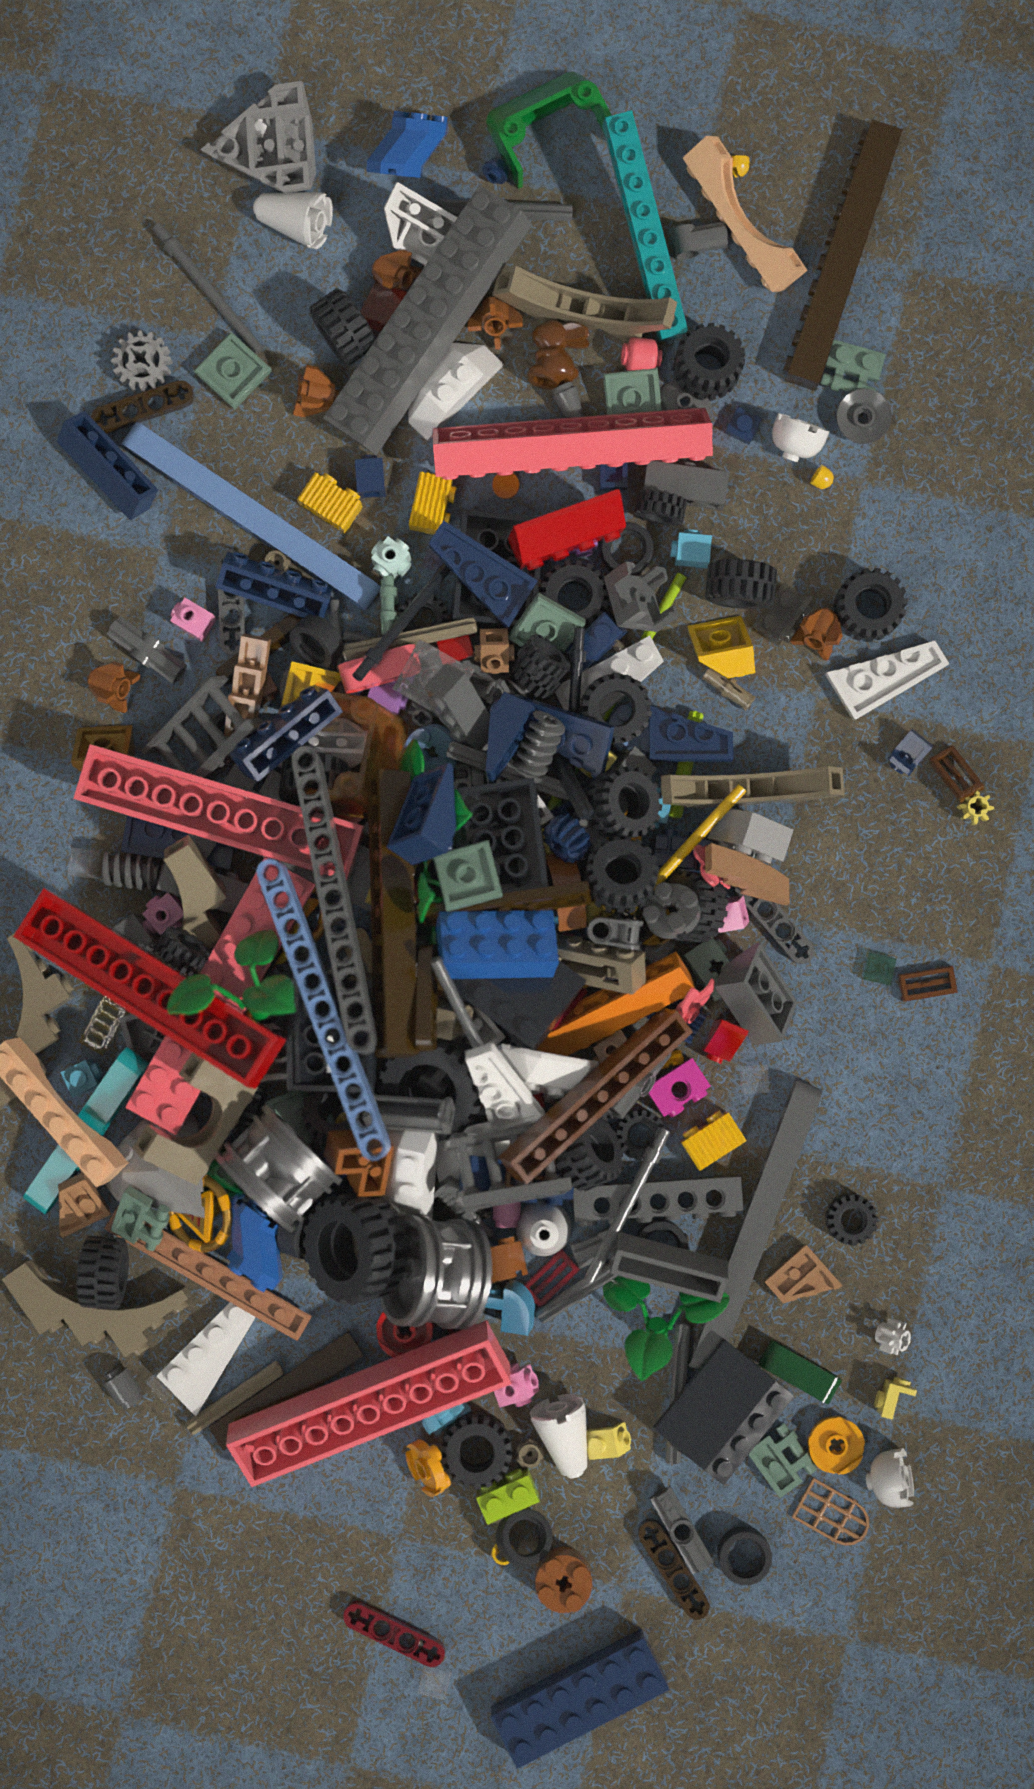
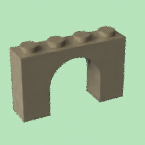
M192 1052L179 1075L189 1085L211 1096L212 1113L207 1124L200 1131L188 1137H175L147 1124L132 1149L143 1160L197 1186L200 1179L208 1172L209 1165L214 1159V1154L217 1151H221L230 1131L237 1126L242 1112L253 1100L257 1088L245 1087Z

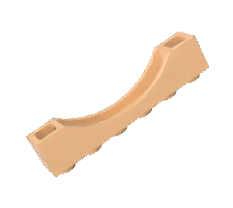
M705 136L683 157L688 165L686 167L691 177L698 180L702 186V194L708 201L714 204L717 209L716 214L718 218L728 225L732 231V239L736 244L742 246L746 252L748 263L753 268H757L762 276L761 282L772 292L784 291L807 271L806 267L793 248L780 245L766 238L747 219L739 205L734 189L732 175L733 158L718 136Z
M20 1037L5 1040L0 1045V1077L96 1187L110 1182L129 1163L109 1140L89 1127L64 1103L46 1078L38 1058Z

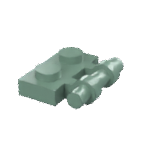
M834 339L825 368L834 370L835 373L834 376L824 373L821 384L830 386V390L837 392L839 389L847 392H853L858 389L876 391V388L866 385L867 380L878 382L886 354ZM843 374L858 377V382L843 379Z
M383 576V580H381L380 621L382 636L386 634L399 618L397 612L394 611V605H399L398 588L394 587L393 576Z
M129 1186L123 1192L111 1231L132 1244L141 1239L146 1242L145 1248L147 1250L154 1251L163 1238L162 1230L167 1226L170 1219L168 1214L170 1209L164 1204L160 1205L157 1211L152 1209L153 1199ZM145 1222L151 1224L152 1227H151V1228L147 1227V1226L145 1225Z
M784 1422L775 1427L781 1436L780 1439L774 1442L767 1433L748 1454L779 1498L803 1482L796 1473L801 1468H804L808 1475L817 1470L809 1451L802 1448L797 1441V1434L793 1429L789 1430ZM786 1447H789L796 1457L790 1463L781 1452Z

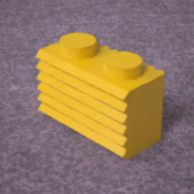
M422 471L419 473L409 520L410 530L434 535L443 520L450 524L451 513H447L449 503H454L457 487L452 486V480H445L442 477H436L435 474Z
M315 472L297 498L300 506L345 534L362 509V503L359 500L360 496L350 488L342 490L336 486L337 481L330 475L323 473L321 476Z
M718 1110L706 1118L708 1123L703 1127L698 1128L695 1125L683 1133L684 1139L680 1143L699 1171L747 1141L727 1111L722 1114Z

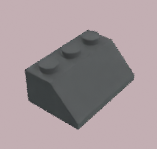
M755 943L722 968L715 988L740 1026L749 1031L747 1036L753 1045L781 1042L794 1013L797 1000L762 945Z

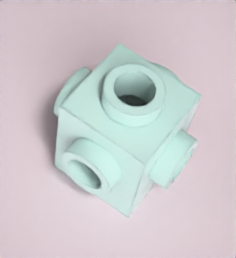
M388 536L384 542L380 540L371 551V554H373L371 557L374 565L373 569L382 577L393 576L394 581L399 575L401 577L404 576L412 564L410 563L411 555L408 552L410 548L398 538L394 541ZM392 551L395 557L387 559V555Z

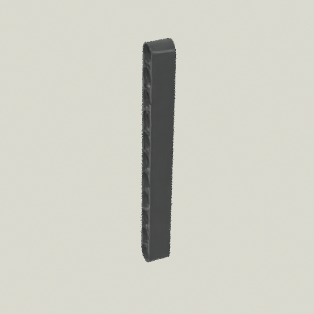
M302 746L294 751L292 765L348 1045L357 1053L369 1054L376 1049L378 1038L324 767L321 758L312 748ZM313 757V762L309 767H301L302 761L305 758ZM319 784L318 791L315 794H307V789L310 785ZM317 811H324V817L321 821L312 822V817ZM323 838H329L330 843L328 847L319 850L317 848L318 842ZM329 865H334V874L330 877H323L324 869ZM334 893H340V901L335 905H329V897ZM341 920L346 921L345 930L341 933H334L335 924ZM350 948L352 950L350 959L340 961V952L343 949ZM351 976H356L357 985L355 988L346 990V980ZM361 1004L363 1006L362 1015L358 1018H351L350 1011L352 1007ZM361 1033H368V1043L363 1047H357V1036Z
M795 1080L791 1087L726 1259L728 1261V1282L724 1292L730 1298L729 1304L715 1319L702 1323L689 1357L688 1366L699 1369L723 1338L728 1342L730 1341L819 1105L822 1089L799 1080Z

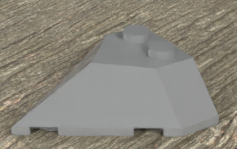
M296 81L274 85L267 91L269 94L257 105L255 103L252 104L222 130V135L212 144L207 143L200 149L203 153L283 193L311 190L316 175L313 124L303 82Z
M190 1113L180 1133L175 1135L147 1119L142 1120L116 1146L129 1163L110 1182L105 1183L106 1187L119 1202L123 1192L131 1186L153 1199L151 1205L153 1209H158L160 1205L164 1204L169 1207V1212L185 1213L205 1218L204 1207L201 1206L202 1178L196 1186L143 1160L132 1149L147 1124L175 1137H188L200 1131V1122Z

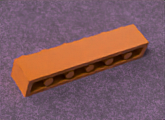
M674 952L645 967L646 983L633 995L602 989L580 1000L555 1030H551L537 1051L568 1056L580 1049H585L592 1043L604 1037H609L628 1025L637 1023L641 1018L653 1012L661 1011L665 1006L677 1000L684 999L692 987L695 988L692 975L677 952Z

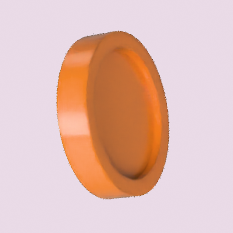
M513 473L510 475L497 474L492 482L493 491L502 499L514 497L519 491L517 476Z

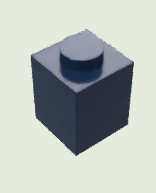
M363 455L361 459H355L357 494L360 496L359 499L386 497L383 459L377 458V455Z

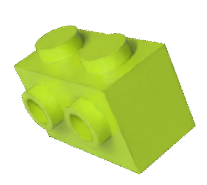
M528 1468L523 1471L521 1469L511 1471L505 1475L506 1478L499 1482L493 1481V1486L487 1488L486 1485H482L481 1489L477 1490L476 1499L487 1525L540 1502L539 1492Z

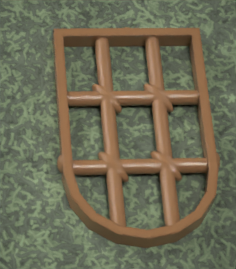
M814 1477L801 1496V1500L791 1516L793 1519L829 1538L830 1541L844 1546L860 1542L866 1536L869 1528V1517L864 1507L856 1502L855 1499L847 1497ZM814 1482L830 1490V1493L827 1497L824 1496L823 1498L810 1489ZM834 1493L851 1502L848 1510L847 1508L844 1510L830 1502ZM808 1494L824 1503L820 1511H815L803 1504ZM855 1505L863 1511L865 1521L851 1513ZM827 1507H832L844 1514L841 1523H836L823 1515ZM800 1508L816 1516L812 1525L796 1516ZM847 1519H853L865 1526L864 1532L859 1536L846 1529L844 1525ZM823 1520L837 1528L833 1537L816 1528L819 1521L822 1522ZM840 1532L842 1534L844 1532L855 1538V1540L844 1542L837 1538Z

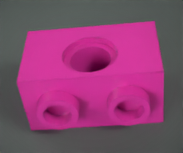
M690 1057L682 1065L676 1066L656 1079L648 1095L662 1116L665 1117L669 1114L672 1118L685 1109L683 1104L692 1099L695 1103L708 1094L706 1089L711 1087L694 1059ZM678 1081H682L686 1086V1092L681 1097H675L671 1092L672 1085Z

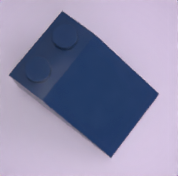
M446 763L414 776L389 839L387 848L412 865L446 854L452 847L456 820L453 766Z

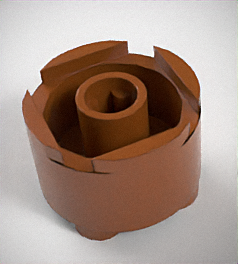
M514 1236L497 1240L498 1246L490 1247L492 1257L491 1283L517 1277L516 1271L521 1270L522 1276L528 1274L521 1241L516 1242Z
M558 1547L548 1552L543 1560L538 1562L535 1570V1587L539 1601L548 1609L558 1613L577 1612L582 1608L592 1591V1576L589 1564L580 1552L569 1547ZM563 1576H567L568 1581H565L564 1584L559 1583Z

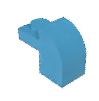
M511 1279L504 1289H501L499 1285L491 1284L485 1307L502 1310L500 1331L528 1336L534 1326L535 1302L530 1291L520 1282Z

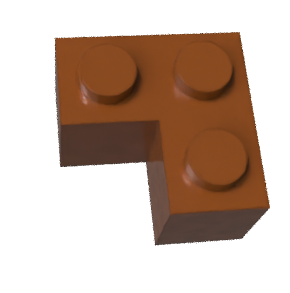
M353 1130L328 1131L324 1156L334 1174H347V1180L357 1197L385 1195L394 1149L393 1144L391 1143L390 1151L386 1156L372 1161L362 1155ZM372 1138L369 1142V1149L374 1154H380L382 1143L380 1140Z

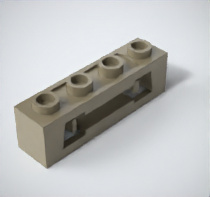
M556 932L559 961L587 980L585 985L633 995L646 983L645 952L619 948L613 945L598 944L594 941L584 940L580 936L570 937ZM605 978H615L618 979L619 982L605 980Z

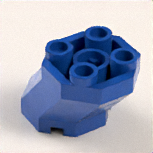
M394 111L392 128L368 158L366 172L422 178L423 166L447 135L448 117L432 115V120H430L431 115L411 112L410 118V112Z
M238 1193L231 1201L233 1249L227 1256V1259L230 1261L227 1267L239 1276L242 1274L246 1275L252 1280L250 1282L251 1285L259 1291L265 1292L267 1288L274 1290L283 1278L281 1252L277 1243V1233L280 1224H276V1220L252 1198L247 1203L242 1200L245 1195Z

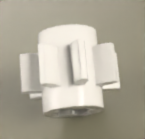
M888 1318L887 1323H880L875 1333L876 1342L881 1343L879 1350L898 1355L899 1350L905 1351L911 1339L910 1332L904 1330L906 1323Z

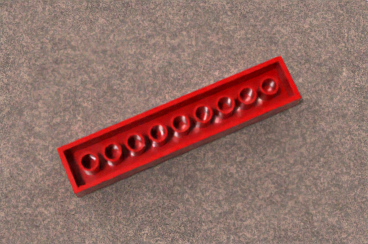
M43 888L13 936L245 1087L257 1088L286 1041L285 1038L215 994L212 1002L202 1011L193 1014H169L167 1007L172 992L188 977L178 970L171 968L170 965L57 893Z

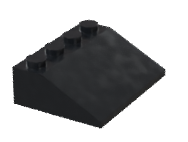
M462 509L459 531L519 568L508 537L515 525L537 517ZM527 567L520 569L536 579L537 583L509 628L515 626L538 594L541 567L533 570H528ZM455 575L451 621L473 617L476 620L477 627L506 628Z
M527 778L457 788L456 790L459 792L467 809L472 813V816L455 832L456 849L488 840L502 893L550 887L535 779Z
M559 961L553 977L452 979L461 997L535 1050H538L587 982V980L561 961Z
M364 972L373 1013V975L371 972ZM327 974L339 1004L334 974ZM310 975L307 979V984L312 990L316 989L320 984L318 975ZM351 976L346 980V990L355 988L357 977ZM288 977L294 987L295 1012L286 1013L287 1091L338 1092L296 978ZM323 1000L319 1003L317 1008L319 1015L326 1017L329 1014L330 1005L328 1002ZM361 1004L353 1006L350 1011L351 1018L360 1017L363 1013V1006ZM332 1028L328 1032V1040L332 1044H337L340 1041L341 1035L336 1028ZM361 1033L357 1036V1047H363L368 1043V1033ZM375 1051L369 1054L357 1053L373 1093L378 1082V1057H375ZM345 1055L341 1056L338 1060L340 1070L347 1072L351 1067V1061ZM352 1083L348 1088V1092H361V1088L358 1084Z
M723 1338L654 1424L653 1428L722 1485H725L795 1396L781 1382Z

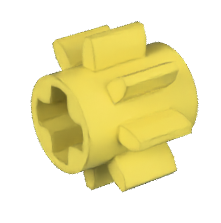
M976 791L972 798L966 797L964 804L957 806L964 813L961 820L969 818L972 825L978 823L979 817L984 822L988 821L989 818L986 813L994 809L993 806H989L987 801L990 795L982 797L980 792ZM975 802L976 806L981 807V810L976 813L975 809L970 808V805Z

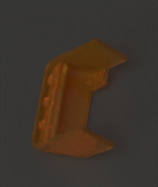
M330 692L343 711L337 716L338 718L352 719L359 724L369 725L360 772L341 773L335 779L333 790H328L333 814L368 819L367 776L378 769L399 771L401 757L405 751L408 737L407 723L403 718L372 698ZM308 787L307 794H315L318 788Z

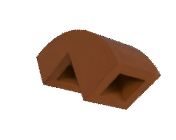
M555 853L546 855L550 886L581 882L576 861L574 863H565L560 857L556 858ZM585 905L552 910L554 922L559 931L587 928Z

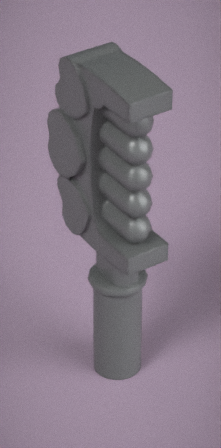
M449 1175L435 1186L434 1197L442 1198V1202L450 1207V1210L456 1215V1219L476 1221L484 1229L488 1240L494 1236V1232L475 1213L478 1209L456 1213L454 1201L462 1196V1192H459L458 1179Z

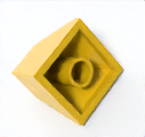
M742 616L688 626L689 635L698 660L727 678L742 677L755 673L753 644Z

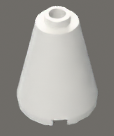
M322 192L262 193L256 198L253 206L256 218L260 222L313 249L320 248L326 241L328 235L323 234L326 225L331 226L333 209L331 199L325 197L327 194Z
M546 1200L530 1203L521 1211V1218L518 1221V1227H516L517 1238L521 1241L522 1247L534 1255L550 1256L556 1254L569 1241L571 1235L570 1218L561 1206L546 1205ZM546 1229L549 1231V1234L547 1236H540L539 1232Z
M563 1394L558 1395L559 1401L550 1403L549 1398L541 1401L531 1409L530 1415L535 1429L559 1472L568 1478H576L581 1476L587 1468L586 1405L580 1395Z

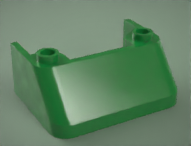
M568 72L492 109L488 113L486 119L488 132L503 161L507 164L518 189L523 187V168L512 147L524 140L526 126L573 103L576 107L583 110L592 109L602 131L605 117L612 116L597 86L579 73Z

